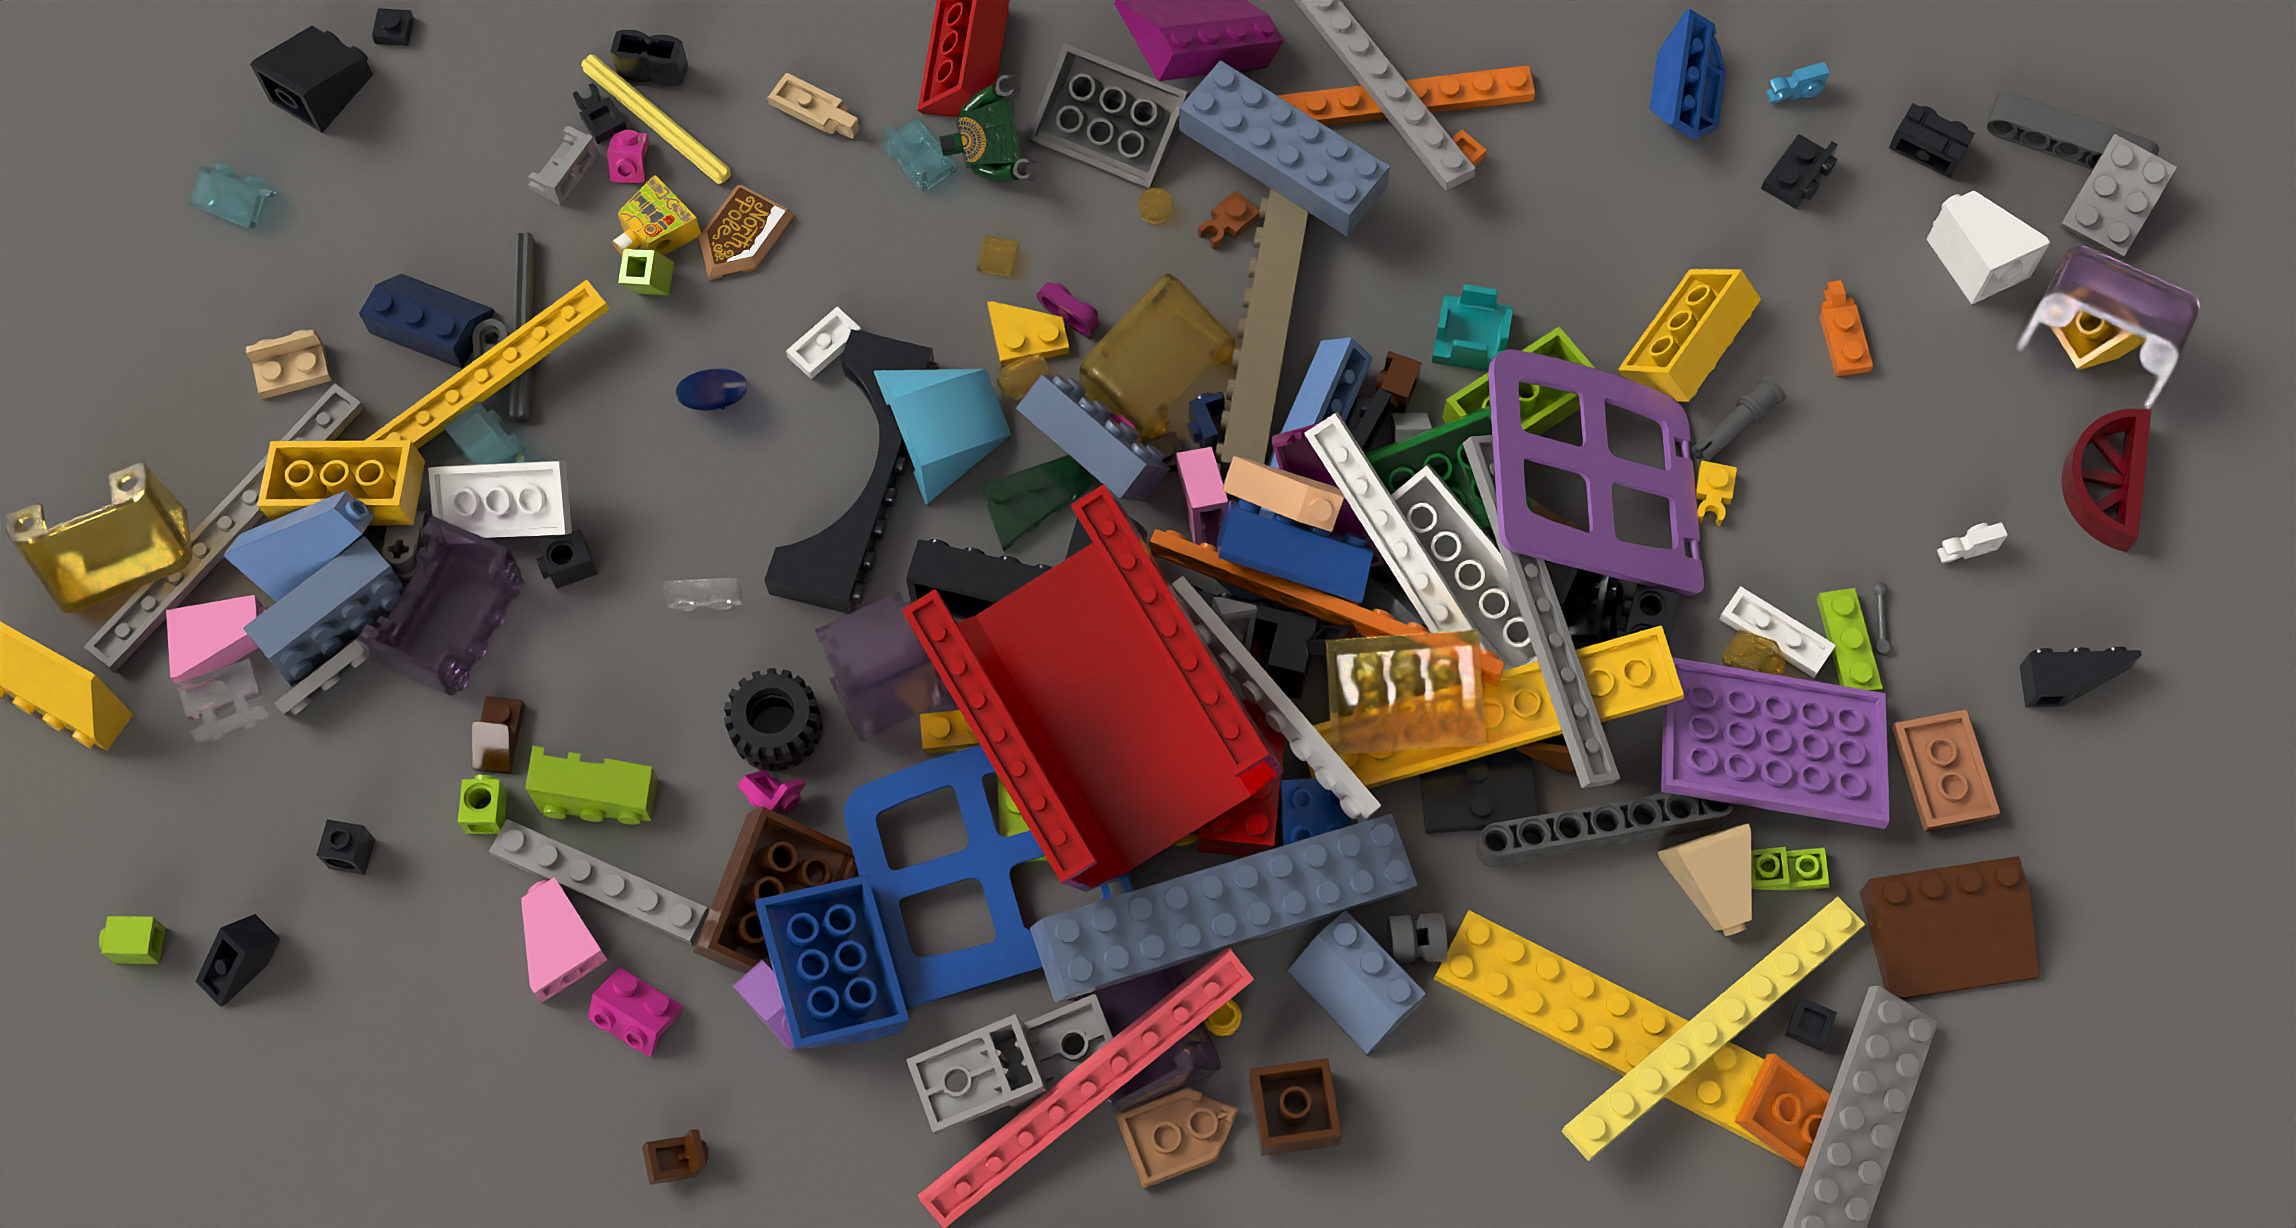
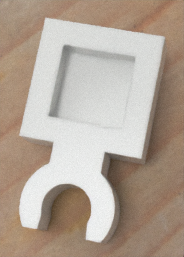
M2002 522L1988 526L1987 523H1981L1971 527L1965 537H1955L1943 541V548L1938 549L1937 553L1942 564L1952 562L1962 556L1964 559L1998 550L2007 537V533Z

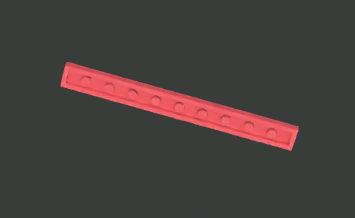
M1227 946L919 1193L920 1202L942 1228H946L1250 984L1254 978Z

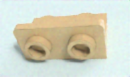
M315 329L298 330L288 336L273 340L264 339L246 347L247 356L253 365L258 393L262 399L332 381L325 347Z

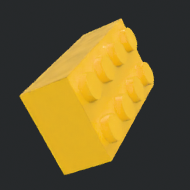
M411 440L270 441L257 506L272 521L347 490L356 499L362 501L367 509L374 514L368 526L414 525L425 460Z

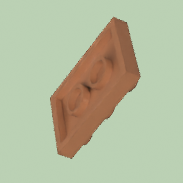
M1967 709L1894 723L1891 729L1924 832L1995 819L2001 814Z

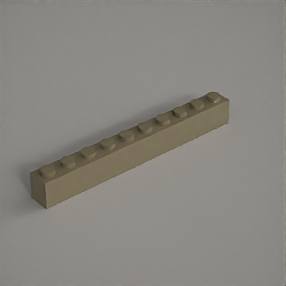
M1266 185L1265 188L1270 189L1269 198L1262 197L1259 218H1265L1264 226L1256 228L1254 247L1259 248L1258 257L1251 256L1248 277L1254 278L1252 287L1245 288L1243 307L1248 308L1247 318L1240 317L1237 338L1243 339L1241 349H1234L1232 369H1237L1236 380L1229 379L1226 400H1231L1232 402L1230 411L1223 410L1220 431L1226 432L1224 442H1217L1215 453L1216 463L1221 464L1220 476L1224 478L1228 474L1234 455L1266 465L1309 219V212Z

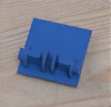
M1283 778V780H1280L1281 846L1351 826V818L1341 808L1339 798L1331 789H1325L1316 778Z

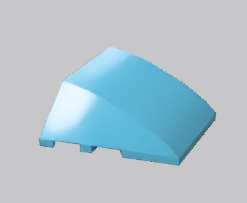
M986 369L874 371L886 405L890 404L915 467L913 474L926 505L1012 435Z

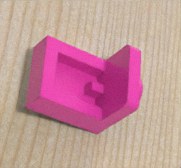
M624 130L613 134L607 150L610 180L612 182H644V159L649 147L648 133Z
M766 770L744 775L737 787L747 796V800L754 807H765L776 813H788L800 802L801 796L799 794L806 783L799 778L780 785Z

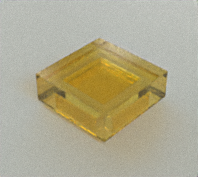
M985 236L977 262V271L1011 277L1019 250V242Z

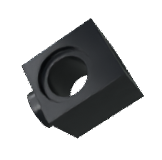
M580 529L538 544L543 556L537 559L539 569L544 579L551 578L556 589L598 574ZM563 557H572V559L566 564H557L558 561Z
M327 819L316 855L329 869L365 875L375 838L364 825Z

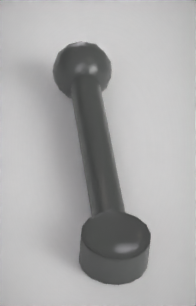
M1882 582L1876 583L1873 587V592L1877 596L1879 641L1875 645V651L1879 655H1886L1891 649V644L1886 640L1884 595H1886L1888 588Z

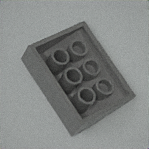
M1064 43L1027 139L1151 189L1181 133L1179 130V107L1191 94Z

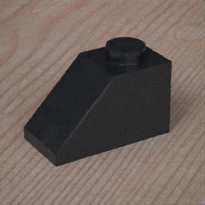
M256 914L221 927L195 982L220 1007L226 1005L268 966L280 938Z

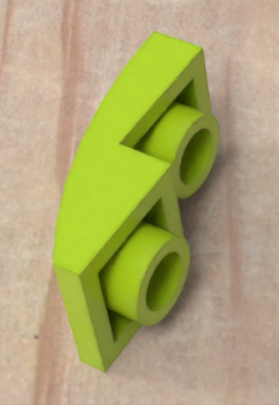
M1786 847L1751 850L1752 889L1808 890L1830 888L1825 847L1786 851Z

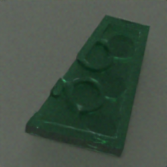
M1066 455L980 484L981 496L1003 552L1010 548L1013 542L1026 532L1030 533L1040 526L1039 523L1053 512L1061 511L1091 489L1092 480L1089 472L1070 455Z

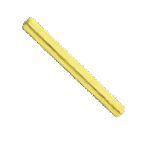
M590 54L582 61L581 65L586 74L713 181L722 185L731 177L730 168L596 55Z

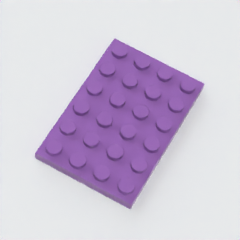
M1672 657L1683 690L1684 699L1663 705L1661 792L1882 829L1886 828L1890 822L1886 693Z

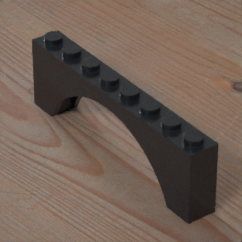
M854 329L850 331L841 357L844 376L853 382L864 394L877 417L879 424V447L873 472L862 494L853 506L831 526L805 540L775 547L764 579L770 595L851 615L855 604H861L864 598L866 583L863 580L866 571L873 570L877 555L874 547L877 539H883L887 527V518L884 517L887 508H892L895 504L898 492L895 484L898 475L903 476L905 474L908 463V455H905L907 451L906 444L890 404L886 405L874 371L935 370L939 368V364L934 361L933 348Z

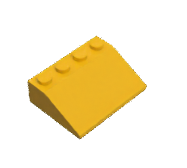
M0 621V698L7 694L14 698L12 704L25 713L32 715L34 711H37L44 715L41 720L55 730L61 732L65 727L74 732L71 737L85 747L91 749L95 744L108 751L134 714L95 674Z

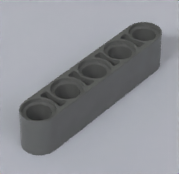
M2002 93L1996 97L1987 123L1988 131L1998 138L2092 170L2114 134L2158 156L2159 146L2148 138L2014 93Z

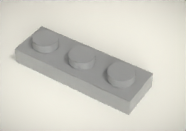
M363 633L276 700L274 704L283 714L289 710L294 715L312 702L308 695L314 690L321 687L325 692L342 679L338 673L349 663L355 669L372 655L368 649L374 643L366 633Z

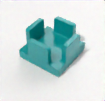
M1468 284L1463 285L1461 297L1444 295L1432 362L1489 372V364L1494 356L1506 350L1513 306L1497 304L1498 290Z

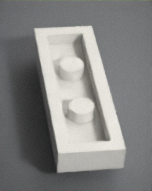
M1741 586L1719 618L1722 622L1815 678L1836 646Z

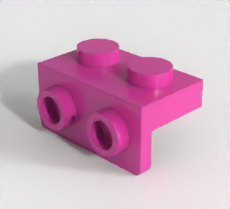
M619 967L593 993L588 1019L600 1029L608 1031L626 1042L631 1048L639 1050L650 1057L656 1051L658 1039L681 1016L683 1005Z

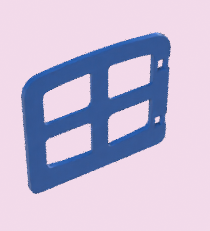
M981 745L916 764L855 789L847 798L843 809L844 822L859 877L868 875L906 1009L1043 969L1031 930L1026 929L1023 925L1010 880V871L1017 864L1044 857L1045 855L1030 830L1008 837L997 833L982 784L984 776L995 774L996 771ZM952 787L955 790L969 842L966 848L956 853L899 870L890 869L877 825L879 815L910 800ZM1129 873L1101 885L1102 900L1112 897L1108 884L1121 880L1125 893L1134 891ZM967 879L978 880L982 884L996 932L995 940L991 943L950 953L925 957L916 956L912 951L901 912V901L907 897Z

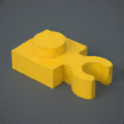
M1701 461L1695 490L1696 499L1704 501L1697 510L1698 522H1702L1705 512L1711 511L1717 517L1716 526L1722 524L1726 514L1723 504L1730 505L1732 501L1737 467Z

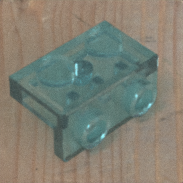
M216 162L214 167L200 166L189 205L246 228L255 229L265 196L274 197L276 190L265 186V179L251 174H245V177L235 174V167L224 163Z

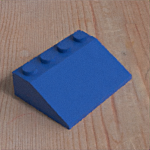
M868 875L755 900L795 1050L860 1043L902 1033L909 1021V1017Z

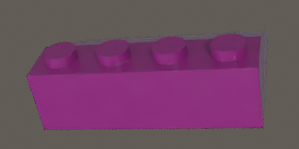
M1116 0L1114 2L1158 81L1208 75L1220 60L1237 71L1267 68L1284 41L1271 17L1247 0Z

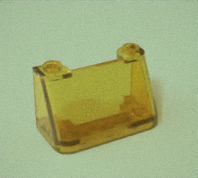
M1166 273L1159 278L1086 356L1079 371L1080 383L1087 389L1085 395L1093 402L1095 400L1101 401L1113 411L1112 415H1119L1132 423L1139 434V441L1162 435L1168 427L1169 420L1166 418L1170 405L1208 364L1218 366L1222 363L1225 365L1232 359L1234 349L1236 348L1235 337L1179 279L1171 273Z

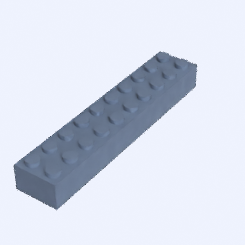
M1392 813L1048 916L1030 927L1054 1002L1057 1003L1220 952L1227 946L1233 948L1341 914L1345 910L1348 912L1399 896L1416 887L1417 882Z

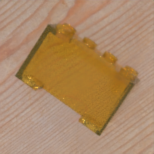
M144 462L108 475L112 504L46 529L44 506L40 502L5 516L7 534L56 606L63 613L70 614L179 572L190 563L193 550L187 510ZM133 477L138 478V482L133 489L126 492L121 491V487L126 480ZM28 518H34V524L30 529L22 523Z

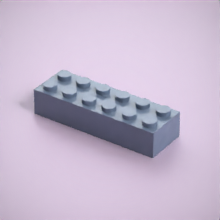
M1221 60L1179 107V130L1345 236L1351 233L1387 189L1389 165Z

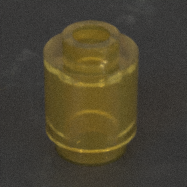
M1037 353L1033 356L1027 354L999 369L1000 377L996 381L1006 398L1011 396L1017 401L1026 396L1041 374L1052 375L1041 354Z

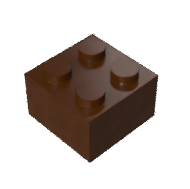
M1329 1058L1250 1069L1249 1083L1261 1156L1339 1146L1341 1130Z

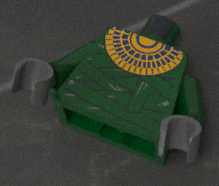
M1013 74L999 77L996 83L977 92L961 107L960 116L956 117L958 133L939 136L943 157L962 153L965 168H971L975 175L996 183L1018 179L1028 181L1036 179V175H1026V167L1029 164H1036V162L1021 157L1009 97L1004 98V96L1020 93V88L1009 90L1007 87L1008 80L1015 77Z

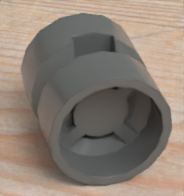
M1442 912L1420 913L1416 920H1413L1409 914L1388 916L1387 937L1389 955L1398 965L1414 964L1417 958H1421L1424 963L1447 961V934ZM1417 932H1423L1424 934L1423 946H1418Z

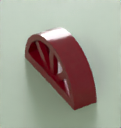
M2132 408L2118 410L2106 414L2091 423L2069 452L2062 471L2061 483L2064 500L2076 522L2084 531L2099 542L2123 552H2128L2139 536L2152 411L2148 409ZM2125 432L2122 457L2105 438V435ZM2092 442L2118 474L2081 467L2085 447ZM2084 481L2117 487L2119 489L2095 503L2090 497ZM2117 504L2116 520H2114L2104 512Z

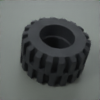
M775 668L767 669V674L761 675L759 670L751 673L753 679L749 681L745 677L738 682L740 689L735 690L732 688L729 693L731 702H725L724 711L727 717H724V722L732 744L736 748L738 755L742 759L747 758L748 763L754 767L761 763L763 770L772 771L773 765H778L781 771L788 769L787 763L792 761L797 766L802 763L801 756L803 754L809 757L814 752L812 743L818 744L821 738L819 730H822V719L814 693L810 686L806 687L804 679L797 675L793 679L791 671L783 669L781 675L777 674ZM781 706L794 712L790 724L779 732L768 734L753 728L757 716L767 708Z

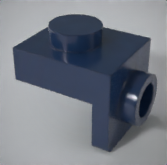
M1222 392L1214 394L1204 393L1189 402L1190 423H1187L1188 431L1193 443L1199 442L1201 448L1212 447L1213 451L1216 450L1218 433L1211 417L1223 413L1225 397Z

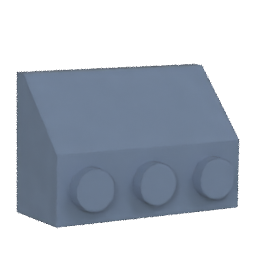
M1346 910L1313 939L1287 971L1366 1056L1423 1005L1426 996L1421 987Z

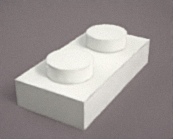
M836 307L786 350L787 357L812 379L844 351L851 329L862 331V329L840 308Z

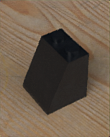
M314 26L308 27L257 57L250 64L272 104L321 133L325 131L373 76L367 63L368 57L362 50L355 46L350 48L343 44L332 32H322Z

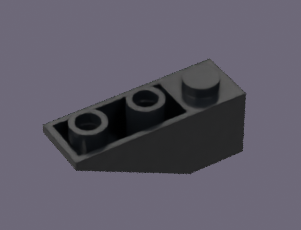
M2121 646L2111 647L2105 651H2090L2086 647L2074 648L2068 652H2053L2050 648L2036 649L2029 653L2019 666L2025 707H2063L2129 670L2142 656L2141 650H2127L2126 647Z

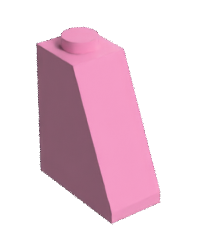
M1212 447L1176 453L1179 482L1192 541L1197 545L1207 543L1217 548L1216 540L1229 504L1226 492L1222 491L1223 482Z
M255 595L166 610L170 678L182 691L190 690L258 648L243 627L266 611L268 607H264Z
M555 877L549 881L542 880L537 882L528 890V894L521 898L530 987L541 1003L608 961Z

